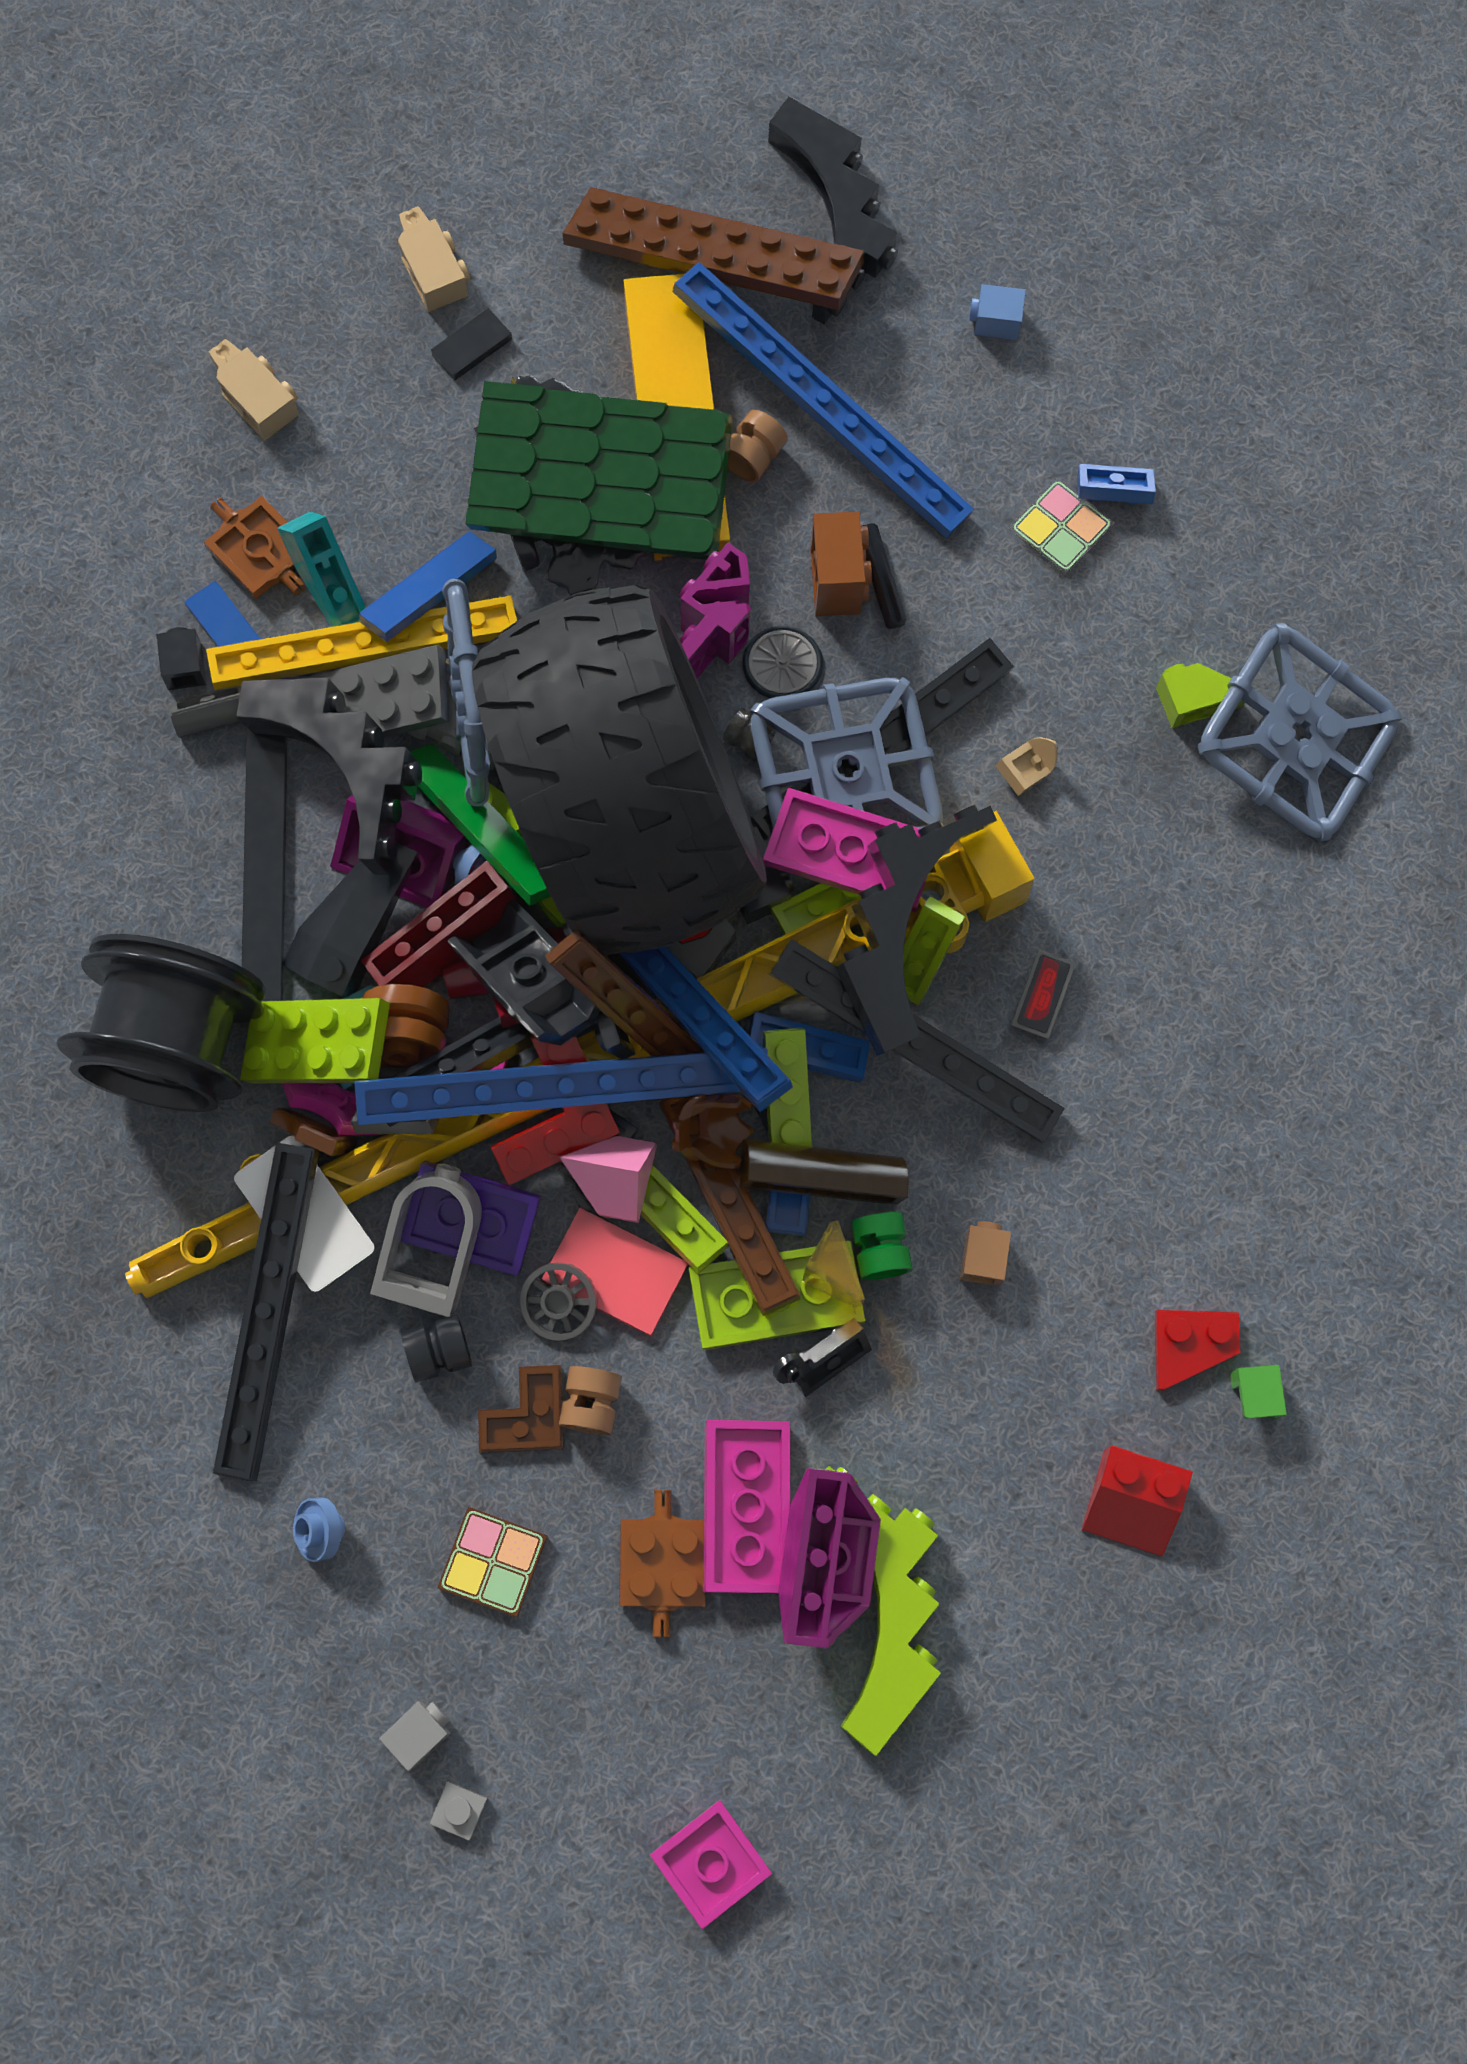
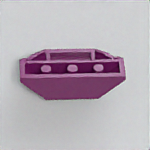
M807 1468L790 1505L778 1591L783 1639L786 1644L828 1648L836 1640L835 1638L845 1631L870 1606L881 1519L856 1484L857 1482L851 1473Z

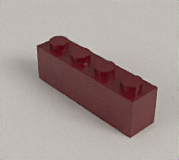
M486 861L364 957L361 962L379 986L403 984L425 987L442 973L441 968L460 959L458 954L448 944L450 938L456 936L472 941L499 923L508 902L515 899L523 908L524 906L488 861Z

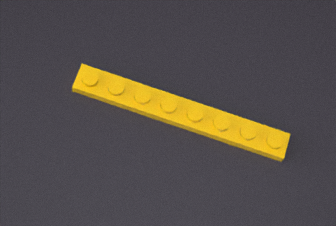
M511 595L469 603L473 644L493 640L502 634L501 631L517 621ZM447 607L427 611L388 642L384 641L360 622L206 649L214 690L242 686V681L275 680L353 666L437 644L443 649H448L447 634L443 629V618L447 614Z

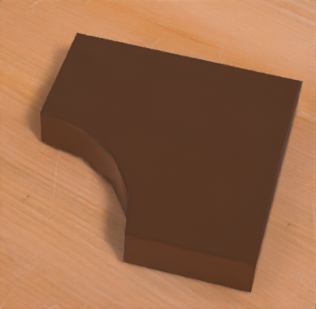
M289 1108L274 1109L269 1123L291 1133L295 1140L331 1156L344 1155L354 1150L358 1142L356 1138L350 1135H339L336 1129Z

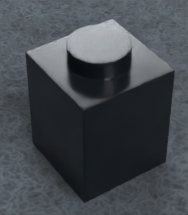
M175 627L169 629L166 633L156 634L160 673L168 691L206 685L202 643L195 628Z

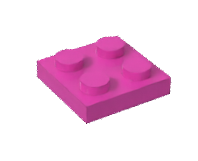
M720 1800L650 1854L701 1929L705 1928L772 1874Z

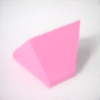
M615 1136L560 1157L599 1216L639 1223L657 1147L656 1143Z

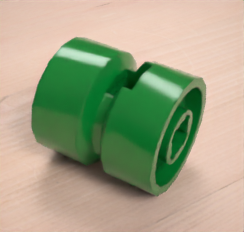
M884 1212L863 1216L851 1221L854 1246L861 1248L862 1251L857 1255L860 1280L872 1281L897 1277L912 1272L909 1247L902 1245L901 1242L907 1236L903 1213Z

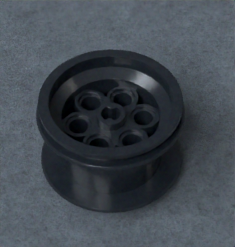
M105 934L95 937L90 944V954L84 956L81 960V967L85 974L102 986L90 1031L67 1033L60 1036L57 1040L59 1050L72 1060L69 1067L70 1071L82 1081L103 1091L136 1102L172 1110L209 1112L218 1108L220 1100L239 1096L242 1093L240 1082L220 1067L232 1024L249 1022L251 1019L256 1020L263 1015L264 1006L261 1000H263L266 992L264 983L253 973L236 963L185 944L134 934Z

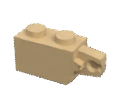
M419 206L400 213L399 218L403 232L398 239V244L402 252L401 259L427 312L467 297L466 283L471 281L464 261H457L453 254L456 252L450 233L448 231L442 232L436 219L429 221Z
M227 339L221 341L209 351L210 358L218 369L216 379L222 389L223 397L264 441L299 416L296 401L298 400L296 392L286 381L280 383L274 377L275 372L272 366L263 356L257 358L248 348L241 351Z

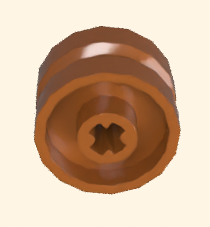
M389 984L367 990L361 997V999L381 998L390 1002L380 1067H411L446 1047L447 1041L444 1032L449 1024L450 1007L449 1002L441 994L413 985Z

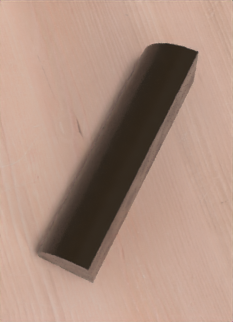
M748 1139L742 1140V1165L740 1167L739 1188L882 1204H899L908 1198V1169L902 1157Z

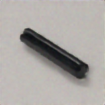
M875 523L862 525L868 527L869 546L866 549V561L871 562L872 583L885 625L888 629L902 627L905 625L906 615L878 525Z

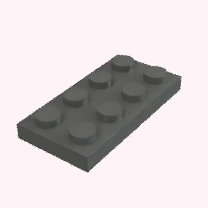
M438 644L305 677L329 678L345 697V713L367 712L382 729L384 738L449 723L445 650ZM303 742V750L307 753H322L317 748Z

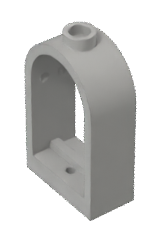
M437 1164L435 1171L420 1175L398 1194L392 1207L370 1294L450 1317L458 1308L482 1216L479 1196L473 1186L460 1176L461 1170L459 1168L446 1164ZM434 1186L449 1191L458 1199L464 1210L465 1226L449 1287L392 1270L411 1197L415 1190L422 1187Z

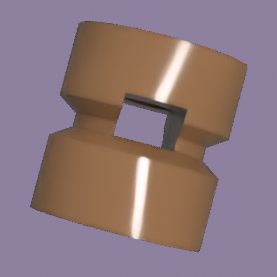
M759 410L749 411L738 425L737 433L731 435L727 469L747 482L755 483L759 481L770 466V459L776 458L788 441L787 433L781 424L765 412Z
M569 1367L565 1390L571 1396L569 1400L563 1402L559 1426L597 1435H612L616 1411L611 1407V1403L619 1398L622 1376L610 1371L590 1367ZM586 1400L594 1402L592 1409L586 1408Z

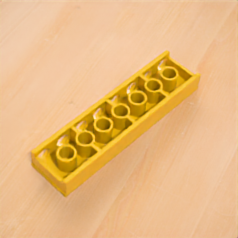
M684 274L624 279L625 307L636 400L664 402L670 406L714 410L703 319L672 292L674 283ZM725 495L718 552L727 543H730ZM654 553V560H662V557L674 555Z

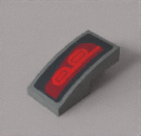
M1038 949L1011 1026L1049 1039L1076 962Z

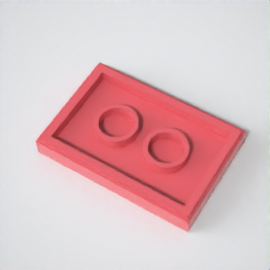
M579 1208L550 1262L570 1263L582 1270L593 1281L598 1299L597 1310L650 1337L653 1335L689 1265L685 1260L582 1208ZM555 1270L558 1284H562L566 1271ZM545 1272L541 1280L551 1286L548 1272ZM572 1274L568 1287L572 1289L582 1281ZM586 1287L577 1292L575 1297L589 1298Z

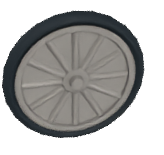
M774 626L756 634L748 643L742 659L743 671L749 684L759 694L769 699L810 691L820 679L823 669V657L814 639L806 632L790 626Z

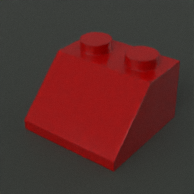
M1114 1445L1107 1447L1103 1451L1081 1530L1163 1557L1181 1516L1193 1471Z

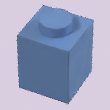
M981 284L979 299H971L969 321L975 322L974 335L1018 340L1023 317L1025 289Z

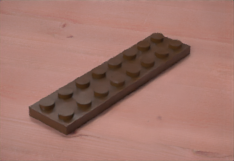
M592 187L588 190L562 233L563 244L684 274L700 262L722 283L835 310L840 309L864 263L863 250Z

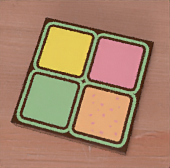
M468 1507L437 1588L518 1618L548 1536Z

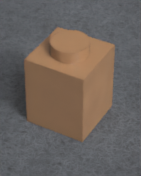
M980 1221L977 1222V1226L970 1225L966 1232L960 1280L1001 1286L1005 1280L1011 1232L1001 1230L1002 1226L993 1222Z

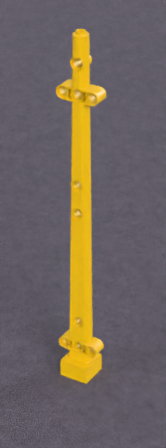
M997 811L994 812L997 819L996 822L987 828L956 841L950 847L949 853L942 856L928 874L923 892L927 890L937 892L941 897V900H939L941 903L965 916L959 928L960 933L955 936L947 953L958 951L965 943L969 930L967 913L978 909L984 922H987L1026 903L1035 878ZM922 896L916 913L912 911L910 913L904 943L926 903ZM860 897L697 978V980L736 1022L793 996L798 992L768 975L790 939L836 967L846 962L843 955L846 952L866 944L868 951L871 950L866 937H858L850 930L851 927L859 924L851 906L862 899ZM655 999V1001H656L668 1014H670V1013L665 1009V1007H664L657 999ZM595 1030L577 1038L587 1062L618 1059L609 1051H603L597 1041ZM631 1038L636 1055L629 1058L651 1056ZM537 1058L521 1067L543 1065L540 1058ZM552 1108L439 1118L433 1134H385L319 1168L345 1205H348L418 1172L421 1163L424 1161L435 1164ZM257 1154L248 1157L242 1163L240 1170L261 1155ZM248 1202L200 1227L190 1229L184 1235L130 1261L129 1266L131 1270L126 1272L125 1276L135 1295L142 1292L146 1299L256 1248L261 1218ZM203 1240H211L212 1247L209 1254L203 1258H195L194 1250L197 1244Z

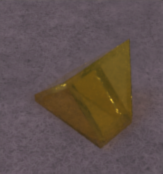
M836 1220L829 1223L805 1267L802 1282L856 1308L862 1306L865 1298L839 1222Z

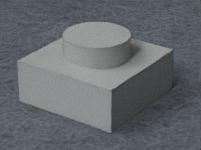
M447 1781L430 1824L470 1841L488 1798Z

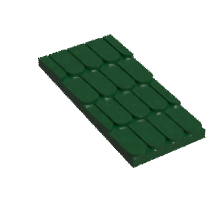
M484 381L483 400L481 401L478 436L476 438L468 499L469 506L465 522L471 530L705 560L714 551L718 552L733 423L729 413H721L713 409L670 406L664 402L599 397L593 393L549 390L543 386Z

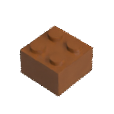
M860 511L813 514L810 554L815 616L861 614L862 601L869 600V584H871L872 574L871 562L866 561V549L869 546L868 527L861 526Z

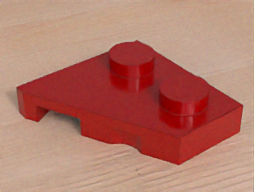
M1156 1310V1391H1163L1240 1354L1239 1312Z

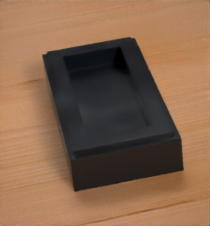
M488 308L432 348L431 353L434 359L456 381L511 341L512 333Z

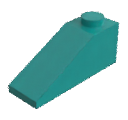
M308 512L278 527V532L292 563L330 627L360 622L359 613L366 606L326 516Z

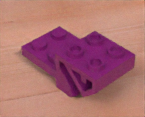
M727 543L720 552L714 551L708 557L703 566L704 571L696 581L690 579L679 595L681 599V610L679 613L681 615V631L684 632L680 642L697 679L716 656L730 664L749 641L751 608L749 605L750 581L747 555L730 543Z

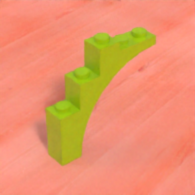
M830 1466L826 1468V1470L835 1471ZM839 1467V1468L836 1470V1471H839V1472H847V1471H846L845 1469H843L842 1467ZM872 1494L867 1499L881 1519L873 1576L877 1595V1637L871 1668L859 1698L840 1727L872 1755L876 1756L941 1674L934 1667L938 1660L919 1644L914 1649L908 1645L940 1603L932 1598L936 1591L922 1578L916 1576L912 1581L906 1576L938 1537L931 1530L935 1523L916 1508L912 1513L904 1508L897 1518L893 1520L888 1516L892 1511L891 1508L880 1498Z

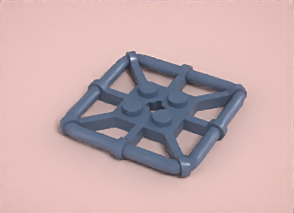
M450 579L444 584L442 593L447 606V614L443 618V629L447 634L448 659L445 661L446 672L450 673L451 692L456 711L457 726L454 730L456 739L461 743L467 781L465 788L466 799L473 806H482L489 799L487 776L490 772V761L472 679V666L478 655V650L473 645L466 585L459 579Z
M1285 623L1272 624L1271 628L1261 637L1238 676L1231 678L1227 685L1229 691L1204 729L1201 743L1198 744L1199 754L1204 755L1205 759L1214 768L1250 793L1252 801L1259 806L1265 804L1302 833L1315 838L1316 841H1328L1342 825L1363 788H1368L1373 781L1374 776L1372 773L1396 735L1399 726L1398 721L1402 720L1400 710H1396L1394 705L1385 696L1348 669L1349 664L1342 659L1335 660L1297 630L1287 627ZM1288 644L1327 673L1315 695L1296 682ZM1271 650H1273L1281 686L1272 702L1254 690L1251 684ZM1340 682L1380 714L1345 719L1325 703L1336 684ZM1241 700L1263 716L1251 735L1218 739L1219 734ZM1293 724L1295 726L1301 725L1304 728L1306 738L1299 741L1294 738L1296 731L1292 728ZM1382 725L1381 730L1359 766H1356L1335 750L1346 731ZM1253 747L1273 763L1260 782L1221 752ZM1326 764L1350 779L1328 818L1325 816L1318 784V777ZM1283 771L1302 784L1309 817L1274 792V786Z
M902 677L900 680L897 678H881L836 687L833 683L823 685L822 689L774 697L754 704L750 710L752 716L751 732L762 777L759 780L760 790L765 792L773 829L783 803L780 788L810 782L812 795L862 811H864L863 806L887 802L919 823L920 826H916L917 828L922 829L937 821H940L942 827H944L942 823V805L931 762L934 759L932 748L927 745L917 698L913 689L909 686L910 681ZM891 693L872 723L848 728L844 727L839 705L840 701ZM900 699L913 750L885 755L879 729ZM825 704L832 731L809 735L776 713ZM766 725H769L802 747L806 769L782 774L776 773ZM848 759L850 765H856L858 768L857 771L852 773L851 778L845 777L844 774H840L837 768L841 767L842 760ZM911 763L916 764L927 812L893 790L889 767Z

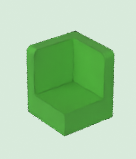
M1279 1365L1238 1368L1230 1373L1232 1390L1239 1389L1242 1413L1245 1419L1269 1417L1270 1420H1275L1287 1415Z

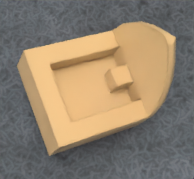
M1043 737L1033 738L1002 758L995 765L1018 796L1045 779L1054 770L1058 758L1056 741Z

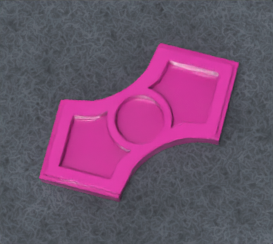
M282 1083L290 1107L306 1109L321 1115L336 1128L339 1135H378L355 1133L351 1122L356 1112L355 1093L349 1092L335 1083Z

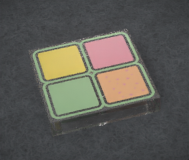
M1057 477L1009 527L1008 534L1063 578H1066L1113 529L1114 522L1087 500L1078 499V493Z

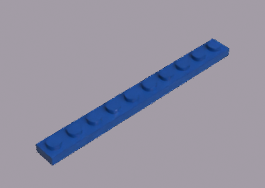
M700 262L674 283L672 292L946 539L970 517L974 510L971 505Z
M760 1047L768 1055V1049ZM706 1052L354 1081L358 1125L741 1092Z

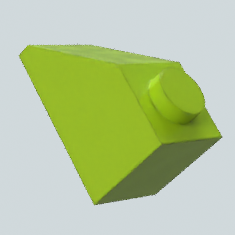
M1199 663L1186 667L1184 664H1176L1167 668L1162 673L1156 690L1171 727L1175 728L1213 716L1229 691L1227 685L1231 678ZM1241 700L1236 709L1243 707L1245 702Z

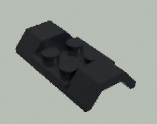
M515 899L507 903L496 926L472 941L456 936L448 940L449 946L471 968L472 974L517 1022L520 1021L539 1042L561 1046L595 1023L601 1010L554 969L545 957L558 943Z

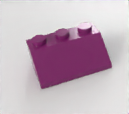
M353 795L346 800L330 865L331 868L348 874L360 861L358 859L360 827L356 801ZM400 801L402 818L396 826L395 841L419 852L400 897L428 908L447 892L455 876V870L453 869L455 857L461 850L467 848L469 840L446 816L410 801Z

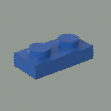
M1079 464L1077 473L1078 499H1088L1095 502L1105 500L1129 504H1153L1156 492L1154 469Z

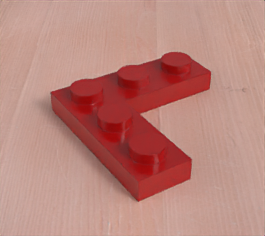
M576 1036L561 1046L539 1042L535 1037L530 1038L542 1065L587 1062ZM607 1104L562 1107L564 1112L490 1146L507 1184L511 1185L562 1161L560 1159L561 1156L619 1134L620 1132Z

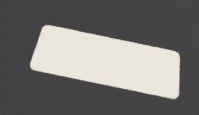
M293 1135L280 1142L304 1147L301 1142L295 1140ZM275 1146L238 1171L234 1176L235 1183L261 1219ZM318 1165L297 1269L307 1286L314 1292L326 1287L374 1251V1244Z

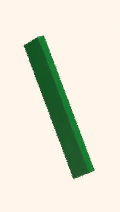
M431 743L410 751L422 767V782L418 787L530 906L551 897L524 839L488 801L482 806H473L468 803L465 796L466 778L436 746Z

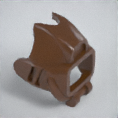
M701 1094L692 1097L683 1106L679 1117L672 1119V1128L675 1133V1139L672 1140L673 1150L681 1151L687 1159L692 1161L702 1160L721 1168H739L742 1165V1158L737 1156L736 1152L741 1146L742 1140L747 1139L754 1132L751 1126L740 1119L739 1114L743 1110H749L754 1105L736 1094H713L708 1096ZM699 1114L700 1136L698 1140L691 1143L689 1134L690 1117Z

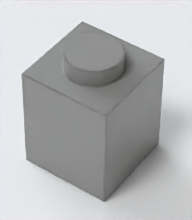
M418 1701L379 1739L407 1771H412L451 1734L445 1727L450 1720L434 1702L426 1706L423 1701Z

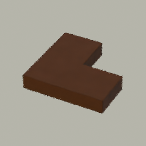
M561 1365L519 1367L520 1408L478 1410L479 1453L563 1450V1427L559 1426L562 1410Z

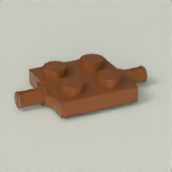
M260 496L248 507L236 512L221 497L216 499L217 503L215 501L212 502L210 509L224 522L217 532L204 541L205 547L255 600L274 584L283 582L295 596L300 595L299 589L301 592H304L307 586L293 572L295 566L277 529L288 522L263 496Z
M654 1490V1515L645 1519L620 1520L619 1607H642L653 1611L652 1637H661V1620L662 1637H671L670 1611L681 1607H705V1593H703L704 1520H683L676 1516H671L672 1490H664V1507L662 1506V1490Z

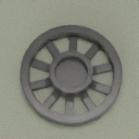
M550 1263L538 1268L527 1278L520 1294V1308L525 1322L535 1333L546 1339L562 1341L578 1336L591 1324L597 1310L598 1299L593 1281L582 1270L570 1263ZM555 1270L566 1271L562 1284H558ZM544 1272H548L551 1282L550 1288L538 1279ZM572 1274H574L582 1282L570 1289L568 1285ZM532 1284L544 1292L542 1296H529ZM586 1287L589 1298H576L575 1294ZM528 1303H541L542 1309L532 1316ZM575 1305H589L587 1317L575 1309ZM545 1314L550 1317L547 1329L541 1327L535 1321ZM569 1314L573 1315L579 1321L582 1322V1324L574 1330H572L570 1324V1320L568 1317ZM557 1319H562L565 1333L553 1332Z

